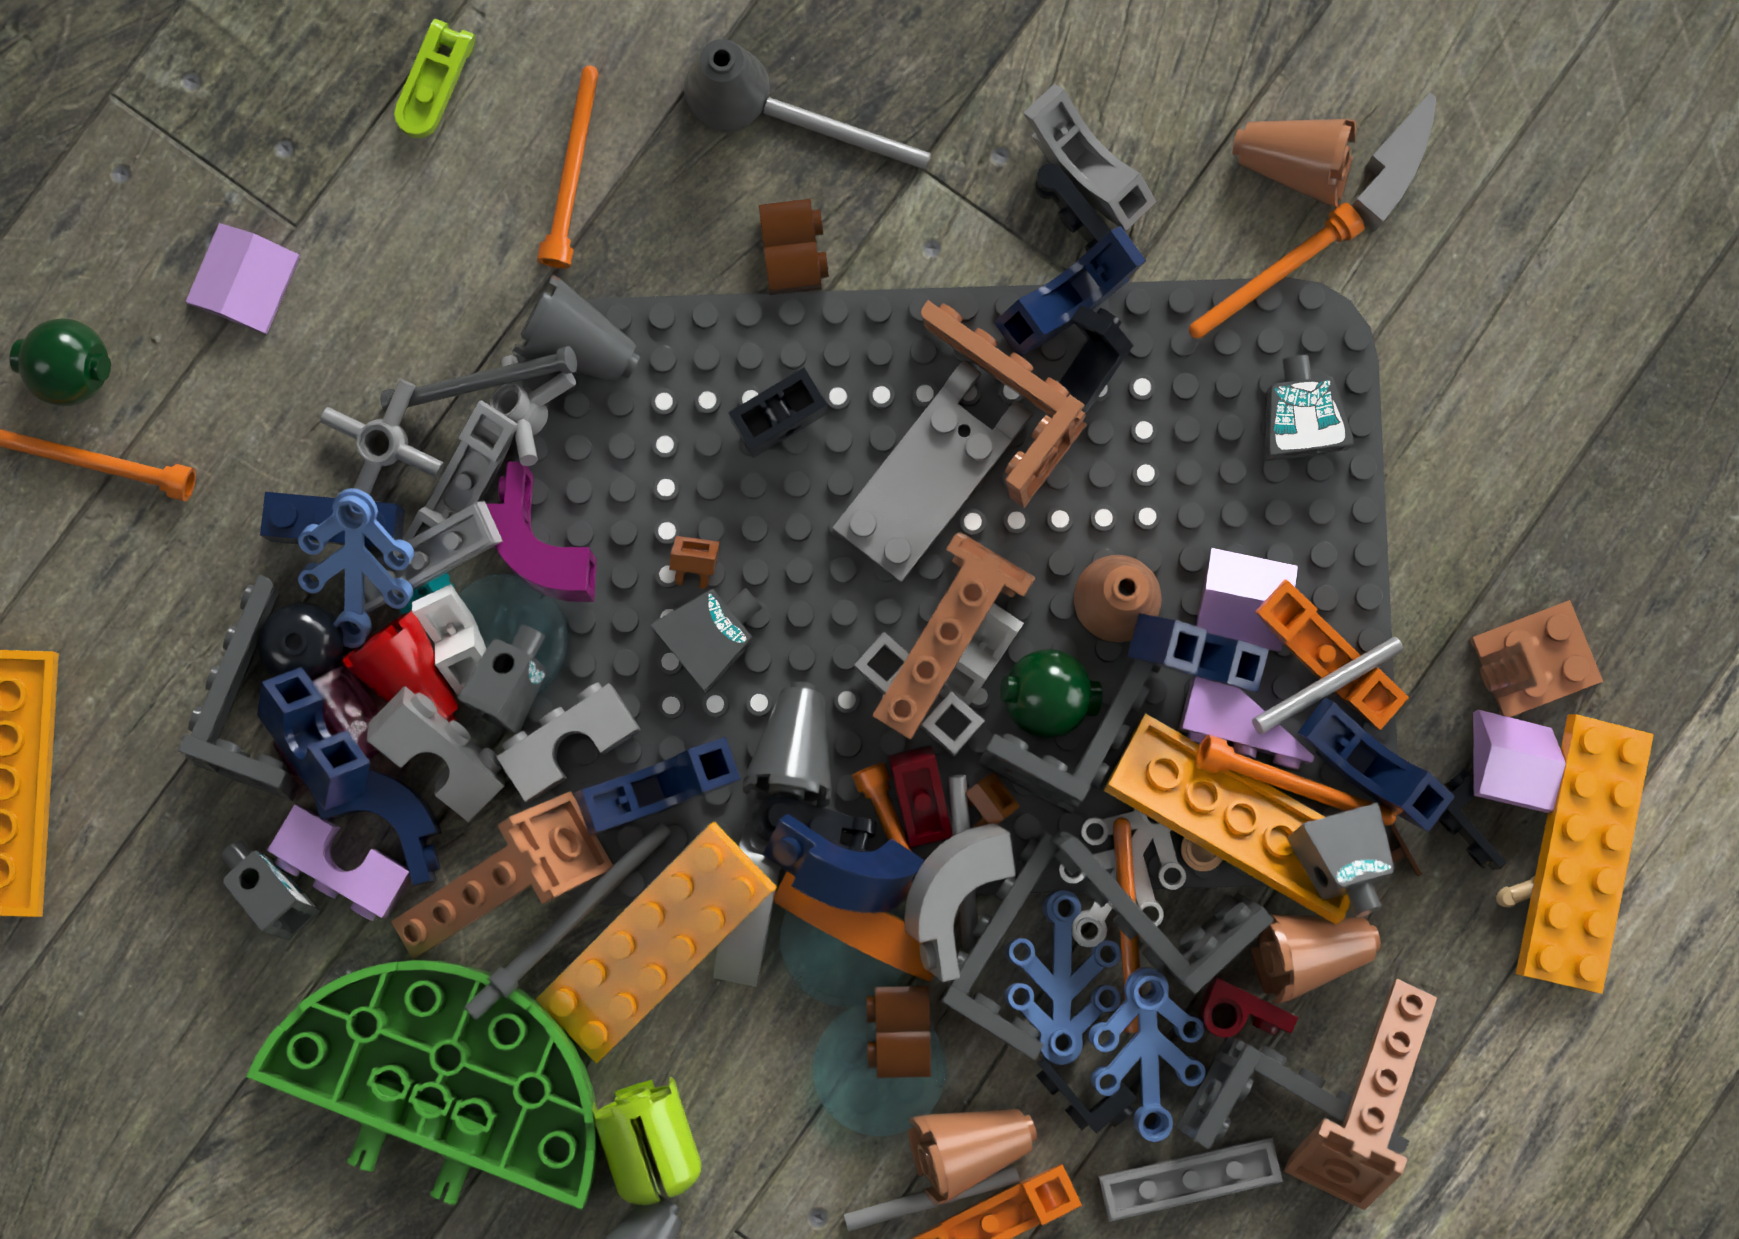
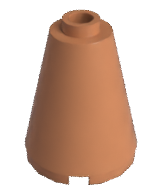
M1352 119L1248 122L1245 130L1238 129L1236 132L1233 154L1239 155V165L1324 204L1337 207L1338 200H1341L1353 159V156L1350 155L1351 148L1346 145L1347 141L1356 142L1357 122Z
M1110 555L1091 563L1082 572L1075 585L1073 600L1078 620L1090 633L1103 641L1117 643L1132 640L1139 613L1158 616L1162 602L1161 589L1153 572L1141 561L1125 555ZM1118 586L1124 588L1129 593V596L1122 595L1118 590Z
M1269 914L1274 921L1259 934V946L1251 948L1256 975L1262 990L1266 995L1274 993L1276 997L1272 1002L1279 1004L1293 1000L1372 962L1376 957V951L1380 950L1381 941L1377 928L1374 925H1370L1365 918L1344 917L1336 925L1322 916Z
M1019 1109L919 1115L910 1118L908 1121L914 1126L908 1129V1138L918 1176L925 1175L929 1179L932 1187L924 1190L928 1198L935 1205H941L950 1201L1032 1151V1142L1037 1140V1133L1032 1118L1029 1115L1023 1116Z

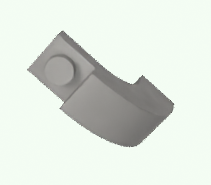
M1054 83L1023 112L1035 132L1032 138L1051 163L1058 165L1088 203L1111 222L1121 226L1126 231L1157 202L1141 174L1116 158L1093 135L1063 88Z
M745 821L739 848L777 887L781 867L762 855L768 842L758 836L752 822ZM776 889L718 945L713 978L757 987Z
M995 823L968 829L946 840L924 861L910 886L905 907V932L921 943L919 950L924 968L942 982L960 978L953 925L956 911L962 900L973 889L984 883L1015 876L1010 833Z

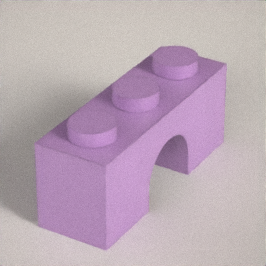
M295 804L267 850L278 857L274 864L294 876H298L300 871H303L316 879L312 885L314 888L336 899L339 893L353 901L350 907L353 911L371 921H374L376 916L389 918L411 882L408 867L380 850L371 849L364 862L358 868L348 872L342 870L335 864L331 855L333 840L341 827L328 820H321L317 813L305 806Z

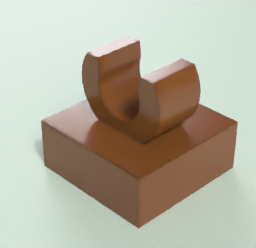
M676 536L671 551L669 570H676V584L683 585L686 572L698 573L700 576V588L705 589L710 575H713L715 571L720 542Z
M994 771L965 792L968 796V806L974 805L982 815V818L973 825L974 828L993 823L997 825L1021 807Z

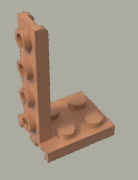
M928 300L921 309V315L925 328L1047 414L1032 433L1031 437L1035 439L1026 453L1022 451L1017 452L1005 470V473L1009 475L1006 478V484L1010 499L1025 508L1086 427V423L1083 421L1085 413L1082 411L1084 404L1070 395L1068 390L1054 379L1048 377L1044 382L1031 372L1034 369L1033 366L1020 355L1012 353L1009 357L997 349L998 342L984 330L977 328L973 332L961 323L963 320L962 316L953 308L944 303L937 307Z
M962 532L954 535L946 549L955 555L952 562L961 567L872 715L909 739L915 734L1000 591L1011 598L1016 593L1025 596L1036 579L1033 575Z
M1570 600L1469 638L1482 664V667H1480L1482 680L1488 691L1493 692L1500 709L1499 715L1515 716L1603 682Z
M571 791L513 815L498 824L508 846L391 921L412 960L427 953L531 886L540 902L544 904L604 875L613 866L596 834L589 836L581 810Z
M1399 979L1393 982L1342 1127L1323 1119L1289 1156L1284 1172L1363 1210H1366L1403 1174L1408 1158L1387 1149L1437 997Z

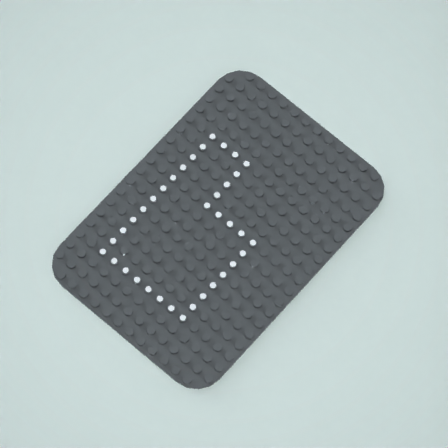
M1284 277L1205 336L1195 339L1189 334L1190 324L1253 278L1127 282L1092 311L1098 312L1102 308L1115 315L1121 321L1119 328L1134 346L1085 415L1083 421L1086 423V427L1027 506L1023 508L1010 499L1006 484V478L1009 475L1005 473V470L1017 452H1027L1035 441L1031 437L1034 429L1047 414L925 328L921 309L928 300L937 307H940L942 303L950 306L962 316L963 320L961 323L973 332L980 328L990 334L998 342L996 348L1010 357L1015 352L993 322L1019 298L1044 285L815 291L770 295V293L614 297L586 300L636 343L633 353L639 355L640 358L630 377L626 379L620 376L616 383L573 372L572 375L576 380V385L545 404L548 409L546 424L539 433L533 436L538 458L534 465L528 466L534 475L531 506V528L533 534L538 540L551 546L589 547L597 559L594 602H570L545 596L526 585L516 575L517 632L521 624H524L545 635L535 658L547 669L545 678L520 732L525 731L527 736L543 727L539 722L542 717L558 707H562L566 712L579 703L576 697L579 693L597 682L600 683L601 687L607 684H611L642 731L605 755L599 751L588 735L573 734L568 736L561 742L557 751L558 764L567 780L531 803L525 802L520 794V812L569 791L572 792L576 799L574 793L582 789L634 773L672 758L687 749L726 737L741 778L740 780L663 812L596 833L598 840L613 865L659 822L664 824L672 834L599 903L607 906H629L713 822L738 847L740 846L745 821L752 822L754 809L761 803V801L755 799V790L751 789L747 795L743 792L745 775L781 690L791 687L793 682H806L815 685L817 692L825 697L832 795L830 805L824 808L853 817H864L874 820L877 823L875 836L869 838L867 850L871 852L881 848L888 842L871 798L866 799L863 791L858 792L851 775L874 764L884 762L891 777L887 781L890 786L887 793L908 841L888 755L932 745L953 834L948 776L966 775L968 791L991 774L992 771L979 765L978 762L994 734L1002 738L1004 734L1015 736L1029 746L1027 751L1041 759H1043L1044 755L1051 756L1068 767L1066 773L1074 774L1134 658L1128 657L1132 640L1117 643L1099 639L1090 633L1078 620L1073 604L1075 585L1082 572L1094 561L1110 555L1129 556L1145 564L1157 578L1161 589L1162 602L1158 617L1181 621L1193 626L1196 625L1211 548L1298 566L1295 587L1318 609L1316 612L1360 655L1365 654L1392 638L1379 359L1371 327L1351 300L1325 284ZM1074 323L1054 338L1021 357L1033 366L1034 369L1031 372L1044 382L1049 377L1059 383L1088 339ZM1298 355H1308L1312 379L1333 377L1353 435L1354 444L1347 451L1265 461L1266 391L1272 384L1285 382L1283 359ZM519 356L517 357L518 363L530 360ZM965 360L982 373L976 384L959 404L991 430L995 428L1001 417L1015 400L1019 401L1034 414L901 583L836 533L832 527L943 388L954 370ZM805 367L827 404L828 414L752 458L731 423L728 412ZM558 371L522 380L523 387L533 391L562 372ZM965 425L960 426L958 429V434L961 437H967L971 433L970 428ZM514 435V462H520L516 439ZM962 532L1033 575L1036 579L1025 596L1016 593L1011 598L1000 591L994 601V604L1024 624L969 705L984 720V723L953 757L920 727H918L913 737L909 739L873 717L872 715L884 695L854 669V665L883 632L910 654L961 567L952 562L955 555L946 549L954 535ZM676 536L720 542L715 571L713 575H710L705 589L700 588V576L698 573L686 572L683 585L676 584V570H669L671 551ZM1118 586V590L1122 595L1129 596V593L1124 588ZM746 588L762 607L760 611L742 624L752 636L753 642L708 693H705L651 627V624L712 589L726 604ZM1283 645L1281 652L1268 651L1258 692L1241 690L1264 711H1267L1317 682L1319 679ZM1043 649L1059 650L1076 658L1086 669L1089 680L1101 683L1103 693L1101 708L1097 716H1085L1083 722L1076 729L1068 734L1054 738L1037 737L1022 730L1012 720L1005 702H1002L1000 699L1002 678L1005 675H1009L1012 667L1022 657ZM1393 658L1376 668H1379L1394 682ZM1164 667L1160 669L1158 674L1153 671L1149 672L1143 685L1150 688L1138 712L1130 708L1123 722L1130 728L1118 750L1110 747L1102 761L1109 765L1102 782L1097 789L1092 786L1089 788L1083 802H1080L1072 814L996 774L1021 806L997 824L1010 833L1015 869L1014 878L1017 877L1025 864L1018 858L1031 837L1040 840L1044 833L1054 837L1058 832L1066 831L1079 839L1091 854L1114 849L1113 834L1108 835L1102 844L1091 845L1082 837V825L1091 817L1105 819L1134 811L1133 807L1103 790L1139 720L1145 713L1188 737V733L1178 731L1190 681L1194 676ZM1331 693L1325 697L1335 702L1379 743L1398 755L1396 713L1381 730H1377L1336 694ZM1323 699L1280 723L1289 734L1314 755L1313 763L1306 765L1300 763L1299 770H1294L1273 764L1274 756L1257 752L1255 759L1250 758L1378 803L1316 754L1317 750L1298 734V731ZM1271 785L1324 817L1346 812ZM805 801L804 803L816 806L817 801ZM974 805L969 807L970 829L974 828L973 825L982 818L981 813ZM1147 816V818H1148V820H1149L1150 822H1152V823H1158V822L1155 821L1154 819H1152V818H1150V817ZM1092 823L1086 829L1087 835L1092 839L1100 838L1104 831L1103 827L1098 823ZM1384 825L1386 836L1388 839V837L1392 833V830L1390 828V825ZM1136 829L1131 830V838L1135 833ZM1173 830L1170 831L1177 861L1186 873V880L1178 889L1268 886L1225 860L1210 871L1192 869L1184 862L1181 855V843L1184 837ZM841 831L839 844L850 846L852 834ZM1152 838L1143 854L1152 889H1167L1159 880L1158 874L1162 865ZM948 839L910 848L914 854L926 860L937 847ZM1053 855L1030 893H1052L1058 890L1086 892L1084 887L1089 882L1085 877L1080 882L1074 884L1064 881L1059 871L1060 862ZM782 867L780 870L776 891L787 872ZM1064 868L1065 874H1066L1067 876H1069V877H1076V876H1078V875L1080 874V872L1077 871L1076 873H1074L1073 875H1071V874ZM1114 868L1106 869V871L1111 874ZM1168 868L1164 872V879L1168 883H1176L1180 879L1181 873L1177 868ZM602 876L566 894L578 900ZM1005 878L987 882L976 887V895L996 894Z

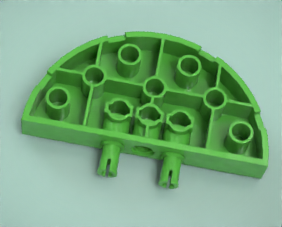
M411 960L372 966L345 975L323 986L297 1005L298 1007L269 1035L257 1053L246 1076L359 1121L362 1127L350 1157L347 1159V1163L355 1167L357 1164H361L360 1169L374 1172L375 1164L385 1138L391 1134L442 1154L445 1160L430 1195L440 1200L441 1197L443 1198L449 1183L450 1186L443 1202L457 1205L458 1197L470 1167H475L581 1210L588 1203L595 1181L600 1138L592 1113L596 1099L585 1064L565 1030L539 1002L519 987L506 999L503 996L500 997L482 1016L474 1020L464 1007L489 984L487 979L492 973L449 961Z

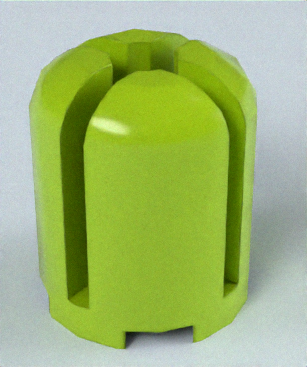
M670 1077L669 1085L655 1087L653 1080L650 1079L619 1089L614 1092L616 1096L615 1101L599 1110L594 1102L592 1113L595 1126L617 1192L626 1202L639 1205H650L660 1202L658 1196L661 1193L660 1185L641 1129L639 1116H641L668 1197L671 1199L684 1193L696 1182L701 1174V1160L674 1078Z

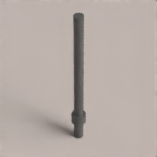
M659 822L505 969L500 966L487 979L489 984L464 1007L467 1013L474 1020H477L500 997L503 996L506 999L519 987L517 981L672 835L669 829Z

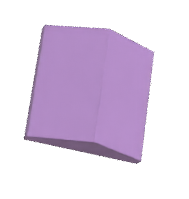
M219 223L186 299V303L267 335L300 255L254 233Z
M1211 548L1195 626L1206 629L1207 633L1241 640L1271 651L1281 652L1283 644L1263 623L1255 611L1284 579H1287L1295 586L1298 566Z
M1482 710L1473 712L1474 796L1540 812H1552L1566 765L1552 728Z

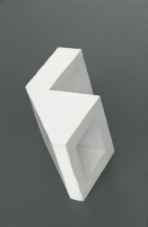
M450 584L412 602V613L419 619L423 628L435 643V665L456 694L459 695L487 648L473 614Z
M993 603L943 687L949 692L952 691L969 706L1024 623Z

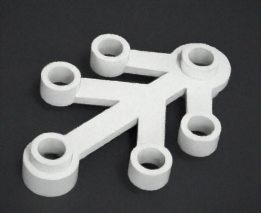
M1136 809L1105 819L1098 817L1087 819L1082 825L1081 832L1083 839L1091 845L1102 844L1108 835L1113 834V823L1117 818L1124 817L1128 819L1131 830L1136 829L1132 836L1135 894L1141 910L1147 906L1157 908L1158 917L1152 922L1156 926L1160 925L1164 913L1161 905L1155 901L1143 854L1153 838L1162 865L1158 874L1161 884L1170 890L1180 888L1186 880V873L1177 861L1170 836L1171 829L1159 822H1150L1147 815ZM1092 823H1098L1104 829L1103 835L1098 839H1092L1086 833L1087 827ZM1114 849L1092 854L1105 869L1114 868L1110 875L1116 881ZM1060 863L1059 871L1064 881L1074 884L1084 878L1081 873L1076 877L1067 876L1064 872V867ZM1173 867L1180 871L1181 876L1176 883L1165 881L1164 872L1168 868ZM1094 902L1090 910L1081 911L1072 923V936L1078 944L1084 947H1095L1103 942L1107 934L1105 919L1112 909L1111 906L1107 903L1101 908ZM1092 922L1098 927V932L1094 937L1087 938L1082 935L1080 930L1084 923Z

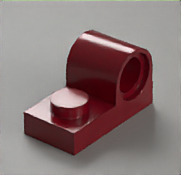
M932 745L888 755L909 846L914 847L953 837Z
M1217 977L1211 979L1198 1013L1199 1019L1203 1022L1204 1029L1213 1035L1223 1038L1232 1037L1239 1033L1245 1025L1249 1014L1255 1017L1253 1026L1276 1037L1280 1029L1292 1033L1299 1018ZM1225 1002L1230 1005L1233 1011V1018L1229 1025L1218 1028L1211 1020V1012L1217 1004Z

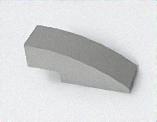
M1431 93L1422 100L1382 144L1365 166L1377 177L1356 199L1352 207L1374 231H1377L1401 200L1423 158L1433 125L1436 97Z

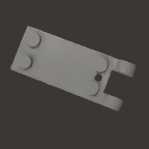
M965 360L954 370L943 388L832 527L836 533L901 583L1034 414L1019 401L1015 400L1001 417L995 428L991 430L959 404L982 374ZM960 426H968L971 431L970 435L961 437L958 434Z

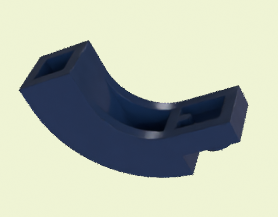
M1119 226L1106 234L1083 257L1059 276L1039 289L1019 298L993 323L1014 352L1023 356L1073 325L1074 322L1071 318L1080 305L1093 310L1126 284L1129 281L1128 277L1139 269L1146 260L1123 228Z
M1324 698L1298 731V734L1317 750L1316 754L1340 775L1396 815L1429 832L1455 798L1428 771L1411 764L1387 749L1331 700Z
M724 737L687 749L653 766L582 789L574 794L590 836L687 803L726 787L741 778L727 739Z
M369 770L363 796L326 811L323 810L315 798L321 820L330 821L358 812H373L385 818L399 835L413 885H423L437 881L434 871L440 869L438 854L433 844L427 845L425 838L441 834L442 832L431 808L411 787L389 775Z
M789 814L779 820L762 854L795 876L791 886L803 894L836 908L861 913L885 912L903 904L907 900L915 875L925 861L892 838L881 848L871 852H857L839 847Z

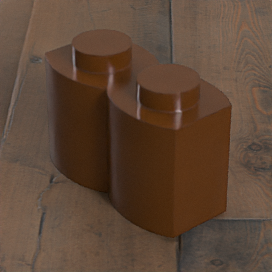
M811 199L759 205L770 295L822 290L821 278H829L826 252L817 253L815 236L824 235L821 210H812Z
M929 985L875 987V996H867V1023H876V1041H867L868 1068H877V1078L931 1077Z

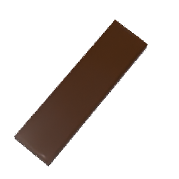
M1390 825L1392 833L1400 845L1390 851L1392 862L1395 863L1406 857L1416 876L1422 875L1395 825Z

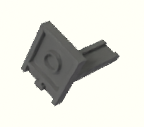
M258 575L255 585L249 584L243 593L240 603V609H243V613L237 626L232 624L226 633L223 642V649L226 650L220 666L214 665L206 681V690H209L203 707L197 706L193 711L188 725V730L192 731L191 735H184L178 751L186 754L185 757L188 760L194 761L193 764L195 766L293 802L299 784L290 776L291 770L283 767V762L263 754H259L257 760L251 759L249 754L242 751V747L220 739L258 649L260 630L267 618L273 613L279 599V591L272 581L267 577Z
M1137 659L1133 660L1073 775L1066 773L1068 767L1061 761L1048 755H1044L1043 759L1031 754L1027 751L1029 746L1025 742L1010 734H1004L1003 738L994 734L978 764L1072 814L1080 802H1083L1091 786L1096 789L1099 787L1109 768V765L1102 761L1110 747L1118 750L1130 728L1123 723L1130 708L1138 712L1150 688L1143 685L1149 672L1153 671L1158 674L1162 667Z
M1060 831L1050 839L1059 848V851L1054 856L1071 875L1079 871L1089 882L1084 887L1088 895L1101 908L1108 903L1118 914L1112 920L1130 940L1137 935L1147 948L1142 954L1159 972L1165 969L1171 977L1176 978L1183 986H1187L1194 994L1274 921L1262 906L1240 893L1234 896L1229 895L1215 905L1212 910L1213 916L1201 927L1195 926L1182 936L1179 942L1181 946L1176 949L1079 839L1066 831Z
M1044 833L1040 840L1031 837L1018 858L1025 864L1016 878L1008 877L1003 881L994 896L1001 901L992 916L985 912L971 933L972 936L977 938V941L969 954L961 950L957 955L960 978L952 980L939 999L944 1004L1034 1060L1044 1046L1043 1043L1035 1039L1040 1031L1015 1016L1011 1022H1008L997 1015L1001 1009L1000 1005L981 993L976 992L973 998L967 996V993L1057 850V846L1050 840L1053 837L1047 833Z
M1225 1037L1206 1070L1204 1080L1197 1086L1174 1127L1208 1149L1213 1141L1219 1142L1230 1125L1228 1115L1236 1101L1238 1103L1242 1102L1252 1087L1253 1079L1250 1076L1253 1071L1268 1078L1342 1123L1344 1122L1352 1096L1339 1090L1336 1097L1322 1089L1326 1082L1325 1080L1303 1067L1299 1074L1294 1073L1284 1067L1288 1058L1266 1045L1259 1051L1236 1038ZM1395 1122L1387 1149L1400 1154L1406 1150L1410 1141L1397 1134L1401 1126Z

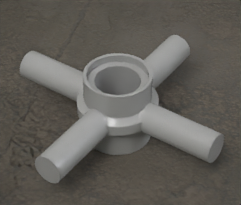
M512 355L501 359V367L518 363L517 357ZM560 373L533 391L529 388H524L522 380L502 385L493 394L490 406L518 424L515 439L519 460L523 466H532L537 462L538 458L533 436L539 433L546 424L548 409L545 404L576 385V380L572 373Z
M400 379L383 419L373 420L366 425L330 407L324 410L320 422L356 439L357 450L365 459L353 489L362 490L370 495L381 467L392 465L398 460L435 478H438L442 473L445 463L409 446L407 434L399 426L416 385ZM380 431H383L389 438V448L385 454H382L376 447V437Z

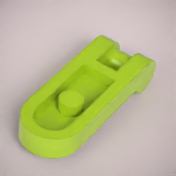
M438 19L432 21L395 107V120L404 134L420 139L434 133L440 123L466 59L473 51L476 41L475 34L465 30L459 33L449 29L448 23ZM442 44L453 48L449 57L437 53Z

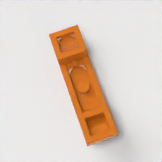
M1284 579L1255 611L1280 642L1319 680L1361 656L1316 612L1318 609L1287 579ZM1379 668L1372 669L1333 692L1377 730H1381L1409 698Z
M786 872L775 893L774 903L834 938L897 969L931 982L934 975L929 970H926L922 964L919 950L921 943L905 932V921L887 911L878 913L853 912L817 901L792 887L795 876Z
M1060 1164L948 1217L911 1239H1011L1039 1224L1044 1225L1082 1206L1063 1164Z

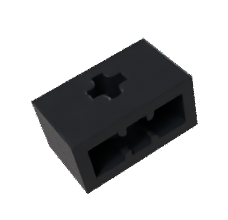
M804 367L731 410L728 414L731 423L752 458L827 415L828 408Z

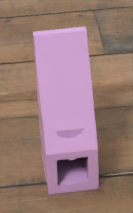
M1200 677L1191 679L1178 731L1188 733L1187 738L1191 739V741L1201 744L1204 737L1210 734L1226 740L1227 744L1233 747L1236 754L1254 759L1257 752L1274 756L1273 764L1294 770H1299L1300 763L1310 764L1313 763L1314 755L1280 724L1263 734H1259L1253 727L1252 719L1265 711L1240 688Z

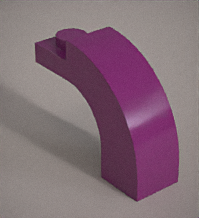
M507 462L506 476H501L499 480V498L504 504H487L503 541L495 545L499 554L517 577L533 590L562 601L594 602L597 570L596 557L589 547H556L545 544L534 536L531 528L534 475L528 466H523L520 462Z

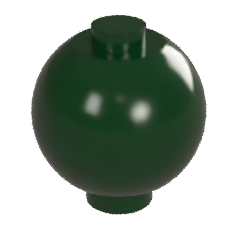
M53 319L39 324L27 334L25 339L16 340L10 351L11 369L15 373L20 374L27 389L38 399L56 406H73L87 401L100 390L111 372V361L99 335L89 326L72 319Z
M1054 649L1037 650L1025 655L1016 662L1009 675H1005L1002 678L1000 685V699L1002 702H1005L1012 720L1022 730L1037 737L1054 738L1070 733L1083 722L1085 716H1097L1102 704L1103 693L1101 683L1089 680L1086 669L1076 658Z

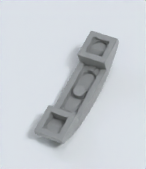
M482 400L477 403L459 436V439L462 441L426 506L421 508L416 514L403 538L404 541L407 542L470 505L482 501L508 452L518 427L517 423Z

